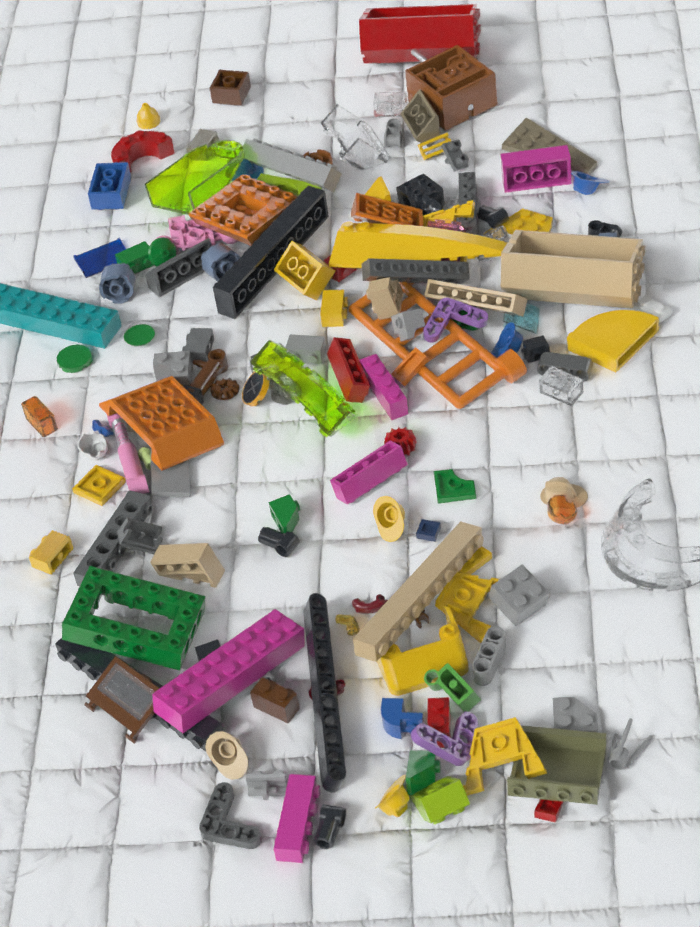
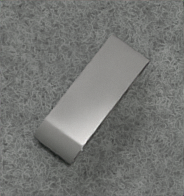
M494 626L487 630L472 665L473 677L477 685L486 686L492 682L505 652V631L499 626Z

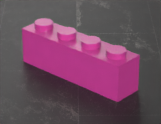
M373 354L360 359L361 366L370 385L369 388L391 421L408 415L407 398L378 355Z
M389 441L332 478L330 482L336 498L348 505L407 466L402 447Z
M289 774L273 848L276 861L303 863L304 855L309 852V841L307 840L308 835H312L313 822L311 820L312 817L316 816L317 804L315 801L316 798L320 797L321 790L320 785H317L316 776Z

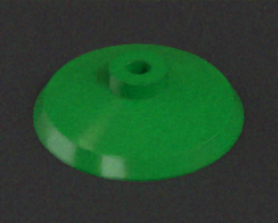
M160 237L150 244L148 256L151 263L157 267L177 256V249L170 239Z
M146 324L132 326L124 333V341L131 346H144L152 341L155 336V330Z

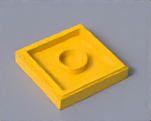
M95 465L72 490L73 493L103 506L126 483V480L121 475Z

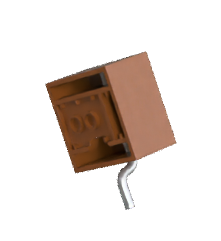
M458 45L429 59L416 49L411 51V54L419 59L421 63L405 70L408 102L421 89L438 115L439 126L443 130L451 129L468 120L469 116H477L497 105L495 72Z

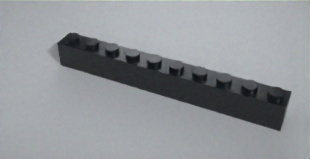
M62 637L55 643L58 657L63 662L67 661L72 664L77 671L81 670L86 673L93 681L99 679L116 656L107 651L62 640ZM122 660L124 663H126L128 666H130L132 669H134V670H135L136 672H138L140 675L142 674L141 671H139V670L136 669L135 667L131 666L130 664H128L127 662H125L124 660ZM119 671L106 687L107 690L110 689L115 692L120 699H126L134 708L143 711L153 699L151 695ZM152 679L151 683L159 689L163 687V685ZM156 713L151 717V719L155 718L166 729L170 728L175 731L180 738L189 740L197 749L201 748L206 751L205 746L210 735L215 732H224L222 723L210 715L184 733H181Z

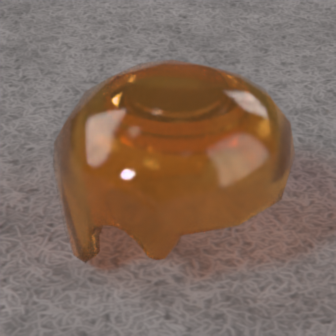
M555 495L549 498L547 503L548 517L553 522L569 524L576 519L578 510L574 501L569 503L566 496Z

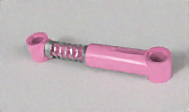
M118 413L112 416L107 415L110 428H113L118 444V455L128 489L142 494L149 493L136 446L132 443L127 427L128 423Z

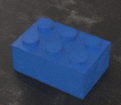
M128 162L96 163L88 190L91 210L124 209L132 178Z

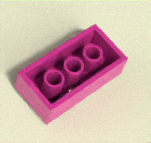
M568 145L500 154L502 182L505 193L572 184L571 157Z

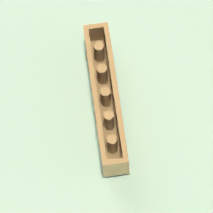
M428 279L424 294L425 297L435 301L451 298L479 309L522 317L524 316L528 300L516 294Z

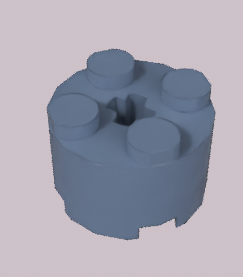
M217 243L202 254V267L206 274L218 282L240 256L223 243Z
M125 263L112 264L103 269L99 292L104 299L106 297L108 300L113 301L112 303L122 304L129 300L134 292L136 282L135 274L130 269V266Z

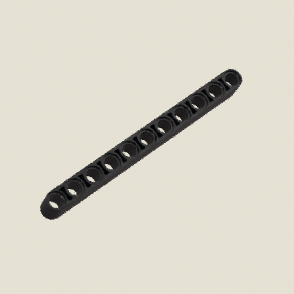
M313 593L307 600L303 615L319 769L323 789L327 792L335 793L340 789L346 777V767L327 601L323 595Z

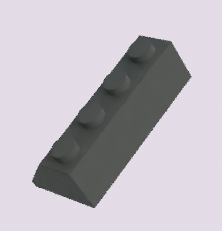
M207 238L145 274L148 288L160 298L204 273L201 256L212 246L211 240Z

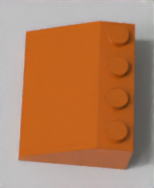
M360 193L355 195L351 209V218L355 221H366L375 224L423 226L422 209Z

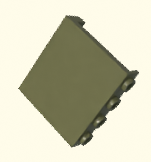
M521 725L544 765L547 774L528 779L525 776L523 759L514 761L511 776L507 778L508 796L598 805L607 751V733Z

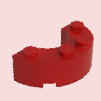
M138 130L133 134L122 137L115 144L111 152L112 163L128 162L131 173V165L139 158L153 156L162 160L175 154L172 138L164 132Z

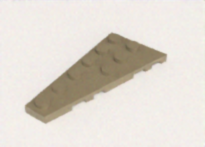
M527 117L502 143V150L509 152L568 145L571 157V171H579L590 175L597 167L596 160Z

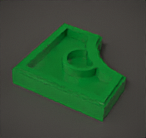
M453 469L433 471L438 504L477 499L474 480L459 478L455 475Z

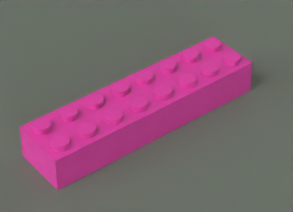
M274 609L152 694L154 712L181 733L186 732L305 647L304 628L277 609Z

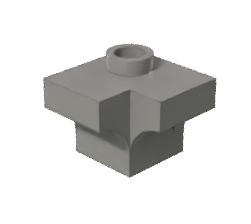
M421 308L391 316L394 333L399 334L400 341L415 338L416 329L425 326Z

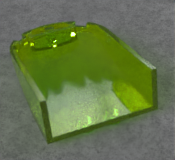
M233 140L216 141L214 145L207 146L204 144L188 152L144 184L151 206L189 215V212L231 182L245 157L242 144Z

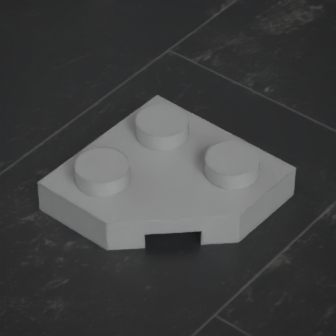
M575 697L552 698L555 729L598 733L597 713Z

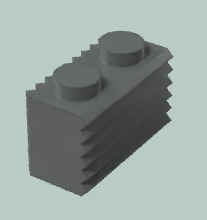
M191 328L190 333L186 335V346H183L182 351H190L192 362L194 359L208 361V354L214 342L213 329Z

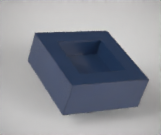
M421 519L416 532V539L436 542L441 529V522Z

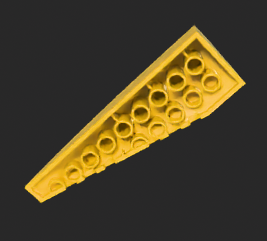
M348 221L343 222L337 231L329 267L362 268V263L369 258L441 261V258H449L452 261L462 256H467L468 259H475L480 255H483L485 258L501 256L508 242L440 228L369 222L353 223Z

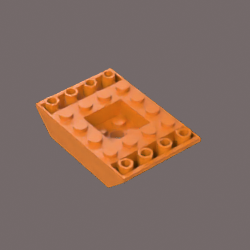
M242 174L189 212V216L198 225L251 246L298 196L292 192H286L276 186L268 185L264 181Z

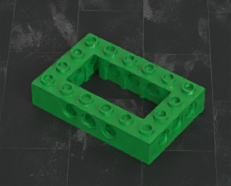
M89 566L62 622V640L180 671L204 615L206 596ZM102 595H104L105 601L110 604L116 603L128 606L129 609L135 608L147 611L148 614L154 613L166 616L167 619L174 621L169 633L164 634L93 614L95 610H98L99 601Z

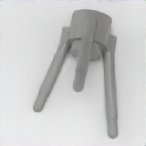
M629 718L617 748L618 734L615 733L613 736L611 751L607 760L610 766L618 770H623L625 766L630 768L635 758L653 739V736L649 735L637 750L629 756V751L624 748V744L633 722L632 718Z

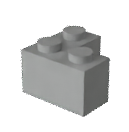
M190 351L154 353L153 369L156 381L173 376L183 387L185 385L189 386L192 383L193 364Z

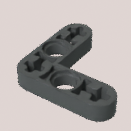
M222 782L217 784L199 825L202 838L207 841L246 849L259 847L262 843V836L257 827L225 821L235 794L230 783ZM215 808L223 809L218 815L211 813ZM229 830L236 831L233 837L225 836V833Z

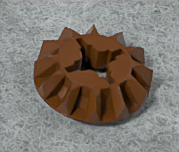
M229 377L228 379L222 378L220 381L216 380L211 385L210 392L212 397L217 400H229L239 393L240 388L237 381Z

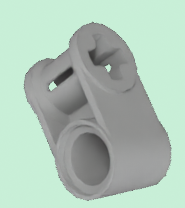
M395 118L387 121L384 133V147H401L403 136L401 121Z

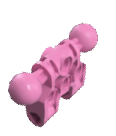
M185 215L168 218L171 238L167 235L157 237L170 239L175 244L176 249L182 248V251H186V249L197 245L207 238L211 240L212 246L216 245L215 241L220 240L227 244L238 242L233 238L198 225L193 220L186 221Z

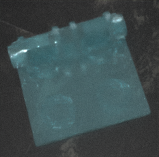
M526 304L523 317L504 313L503 322L505 323L503 328L512 322L518 328L537 334L540 308Z

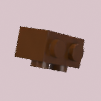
M262 677L250 691L254 708L287 724L300 709L297 693L290 688L278 685L273 680H267Z

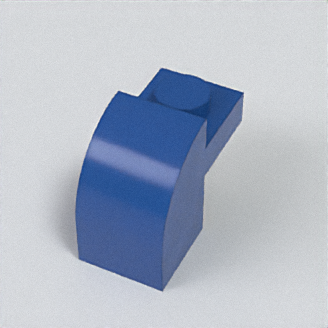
M382 698V724L385 732L391 737L402 739V732L411 733L417 725L424 724L423 713L405 712L403 698Z

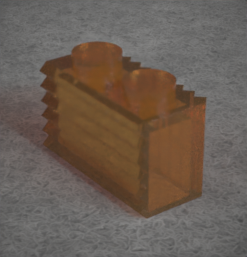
M33 396L21 403L26 420L42 437H46L58 430L54 414L37 396Z

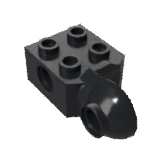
M424 173L396 187L398 203L422 209L423 216L442 210L445 205L443 187Z

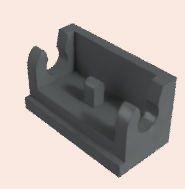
M128 517L117 531L120 546L150 554H155L163 540L162 537H158L162 532V526Z

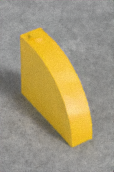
M615 310L595 315L581 323L573 332L568 334V351L582 357H587L594 363L616 373L659 331V317L635 310Z

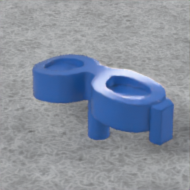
M98 419L92 421L93 431H99V434L104 435V437L114 435V431H111L109 426H102Z

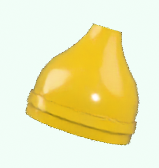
M143 103L137 113L138 127L147 130L153 129L160 124V115L148 103Z

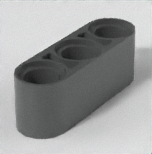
M544 352L539 360L537 372L545 377L585 382L590 377L593 361L582 356Z

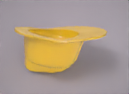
M390 496L378 498L373 506V515L379 533L385 541L394 542L401 537L404 530V508Z
M405 774L388 788L374 809L378 807L388 816L394 815L395 817H400L407 810L410 798L403 786L406 779Z

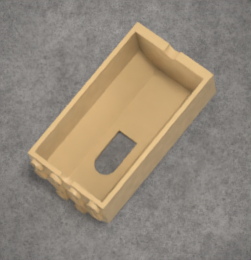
M515 230L509 239V243L506 244L501 253V290L505 293L516 294L534 301L633 309L635 302L638 303L639 296H641V286L639 284L645 268V263L642 260L643 256H645L646 246L643 245V239Z

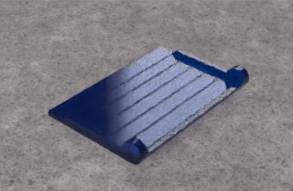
M119 237L117 240L79 255H73V258L84 276L88 278L103 272L106 266L117 264L115 254L125 250L126 247Z

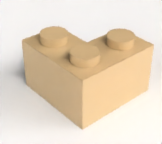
M390 277L369 281L366 295L368 300H371L373 312L377 313L379 320L391 318V316L400 313L403 291L398 280L391 281Z

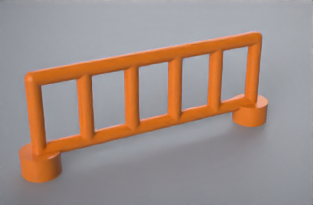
M399 282L403 293L408 296L402 301L400 313L407 311L417 304L429 314L424 318L426 326L436 306L412 286L415 283ZM366 294L351 304L348 308L349 313L397 356L404 360L410 352L404 345L414 338L400 341L398 336L395 339L383 329L384 326L392 321L391 318L381 320L377 318L373 320L366 314L363 309L372 303L371 300H368ZM440 317L434 319L435 322L438 323L444 321V319ZM450 319L445 327L450 334L423 352L430 359L428 362L457 341H461L472 352L440 376H436L425 365L418 372L425 381L457 409H462L503 378L511 384L527 373V368L520 356L512 349L507 350L496 358ZM424 327L416 329L415 338L423 333ZM481 359L494 370L493 373L461 396L447 385V383Z

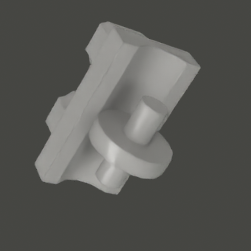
M275 770L272 774L253 771L252 774L246 775L248 796H262L263 800H269V796H285L287 780L286 773L283 770Z

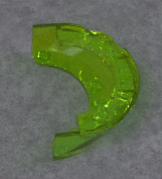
M268 340L250 361L254 366L253 370L260 376L264 374L292 395L290 398L297 404L301 403L305 407L303 410L308 415L315 417L318 422L317 425L320 427L319 432L326 438L334 436L356 418L355 409L349 403L343 402L345 398L314 369L305 368L303 366L305 362L289 351L286 352L287 349L282 345Z

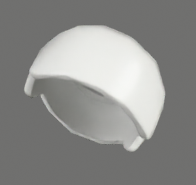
M96 432L89 435L83 434L78 440V449L87 459L96 460L107 453L108 441L104 435Z

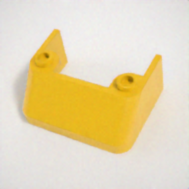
M449 607L445 608L447 624L439 629V641L401 652L398 645L393 643L386 654L377 661L391 694L401 696L429 687L424 681L425 673L431 669L439 671L447 663L461 677L468 673L469 663L460 630ZM438 677L434 678L431 683L436 682Z

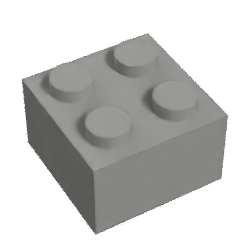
M521 564L491 586L489 599L516 627L547 604L550 592Z

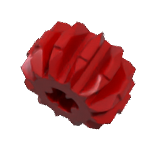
M399 426L396 430L391 428V431L386 433L384 444L392 441L400 445L404 455L410 456L411 452L415 451L417 443L412 430H408L407 427L400 429Z

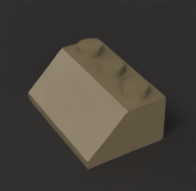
M419 89L400 114L415 140L423 143L440 136L438 115L423 91ZM433 142V143H431V144H428V145H426V146H427V147H430V146H432L435 142Z

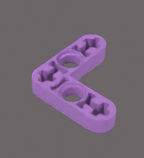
M443 298L437 304L424 327L423 336L427 342L433 343L438 341L450 318L476 328H483L488 323V314L482 309L457 300ZM461 310H465L468 312V314L460 315L458 312ZM440 317L443 318L444 321L438 323L435 322L434 319Z
M471 712L462 713L456 720L452 738L426 724H419L412 730L411 738L415 744L456 766H463L471 757L470 749L474 730L478 727V720ZM459 735H463L467 739V743L463 742ZM437 741L443 743L445 749L440 748Z

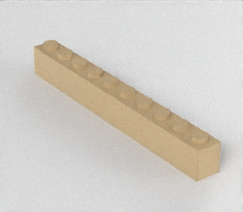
M462 521L458 523L353 638L356 656L377 662L386 654L392 644L397 642L401 634L409 628L410 624L419 617L426 606L430 605L442 588L452 580V577L462 569L467 560L471 559L476 550L482 546L484 538L481 527Z

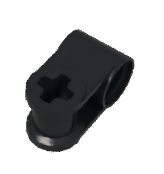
M593 220L588 224V235L599 236V233H617V237H621L623 233L621 227L599 220Z

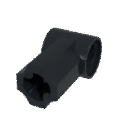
M485 205L479 207L478 219L486 221L492 229L509 221V215L503 207L497 210Z
M263 527L258 536L260 543L274 548L280 556L285 558L300 543L298 536L293 532L287 531L284 534L270 527Z
M322 805L319 814V826L314 837L315 845L326 850L333 848L339 828H342L345 823L346 808Z

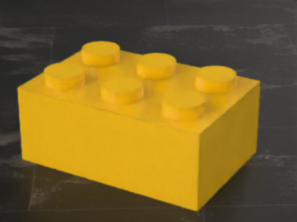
M291 241L274 268V271L303 295L314 300L319 298L335 270L305 246Z

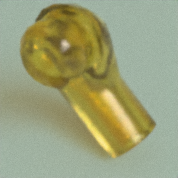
M336 615L335 622L346 625L349 636L358 634L360 626L354 616Z

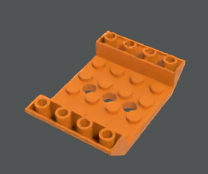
M173 376L160 379L99 403V407L108 416L118 413L152 448L151 460L162 471L224 445L215 417Z

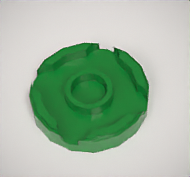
M75 344L67 346L57 355V365L66 373L80 372L83 370L82 368L90 366L92 362V353L84 345Z

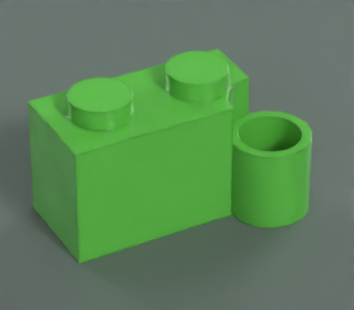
M448 663L439 671L431 669L424 675V681L431 690L440 691L443 689L463 712H469L481 701L476 692ZM438 677L436 682L431 683L434 678Z

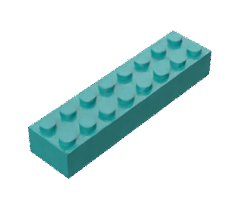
M0 283V324L103 349L108 346L122 327L118 310Z

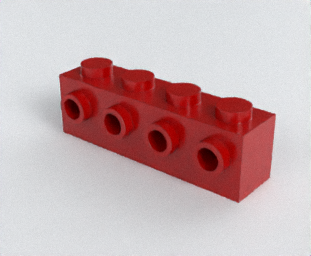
M334 337L327 356L345 401L363 403L365 396L368 395L370 385L351 339Z

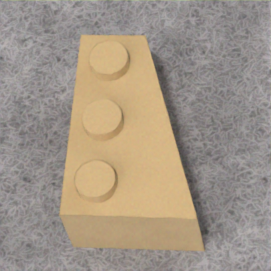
M208 543L159 545L150 561L159 576L181 581L183 578L192 579L195 584H199L200 581L211 583L210 587L214 588L217 587L225 572V569Z

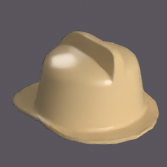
M554 477L546 481L545 488L540 493L541 501L548 506L577 508L584 505L588 499L584 488L570 484L563 477Z
M223 731L215 732L209 736L205 746L206 752L220 773L231 780L243 777L248 769V757L239 739Z

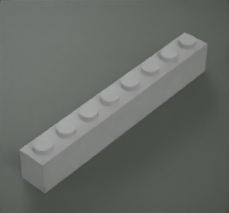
M255 138L253 140H245L238 157H243L255 165L334 192L342 173L336 170L337 167L328 163L326 166V163L320 160L315 162V159L306 156L304 158L303 155L297 152L293 154L288 149L283 151L282 148L276 145L272 147L273 145L267 142L262 144V141Z

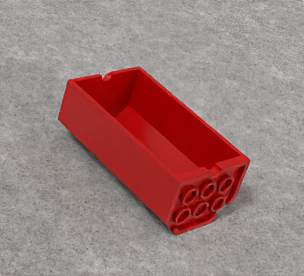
M477 4L366 8L359 18L361 55H365L362 59L363 64L421 62L411 54L413 49H416L429 59L456 45L476 58L481 51V45L478 42L481 33V24H478L480 8H477Z

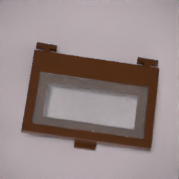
M115 656L86 694V697L91 701L90 703L85 702L84 706L92 712L95 711L96 706H99L132 732L130 735L126 734L125 737L135 744L140 732L155 713L152 694L159 688L151 683L152 679L143 673L140 675Z

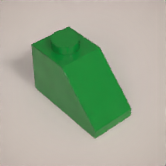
M288 494L268 502L271 517L279 531L284 534L287 531L293 532L300 520L298 512L301 509L298 501H294L291 495Z
M410 750L406 772L408 795H413L436 782V774L441 772V760H437L435 754L426 750Z

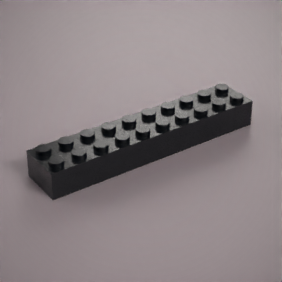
M307 186L233 266L224 273L220 280L214 284L213 292L218 314L236 319L277 274L274 268L291 241L303 246L329 218L325 190Z

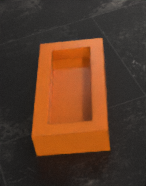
M415 347L391 375L403 386H406L430 359Z

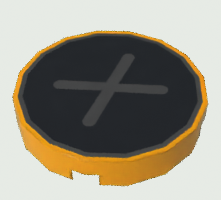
M260 370L251 374L243 388V403L253 407L258 405L257 402L259 400L262 401L269 388L268 374Z

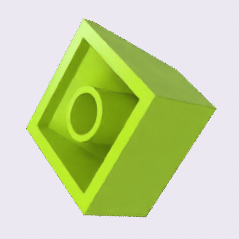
M445 776L419 792L409 795L424 821L433 824L443 822L445 816L451 813L456 815L463 812L465 807L470 805L460 779Z

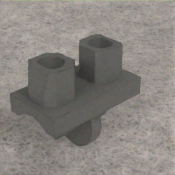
M459 139L441 145L447 157L444 161L446 164L450 163L454 172L469 166L467 163L469 158L467 154L462 153L460 149L462 144Z

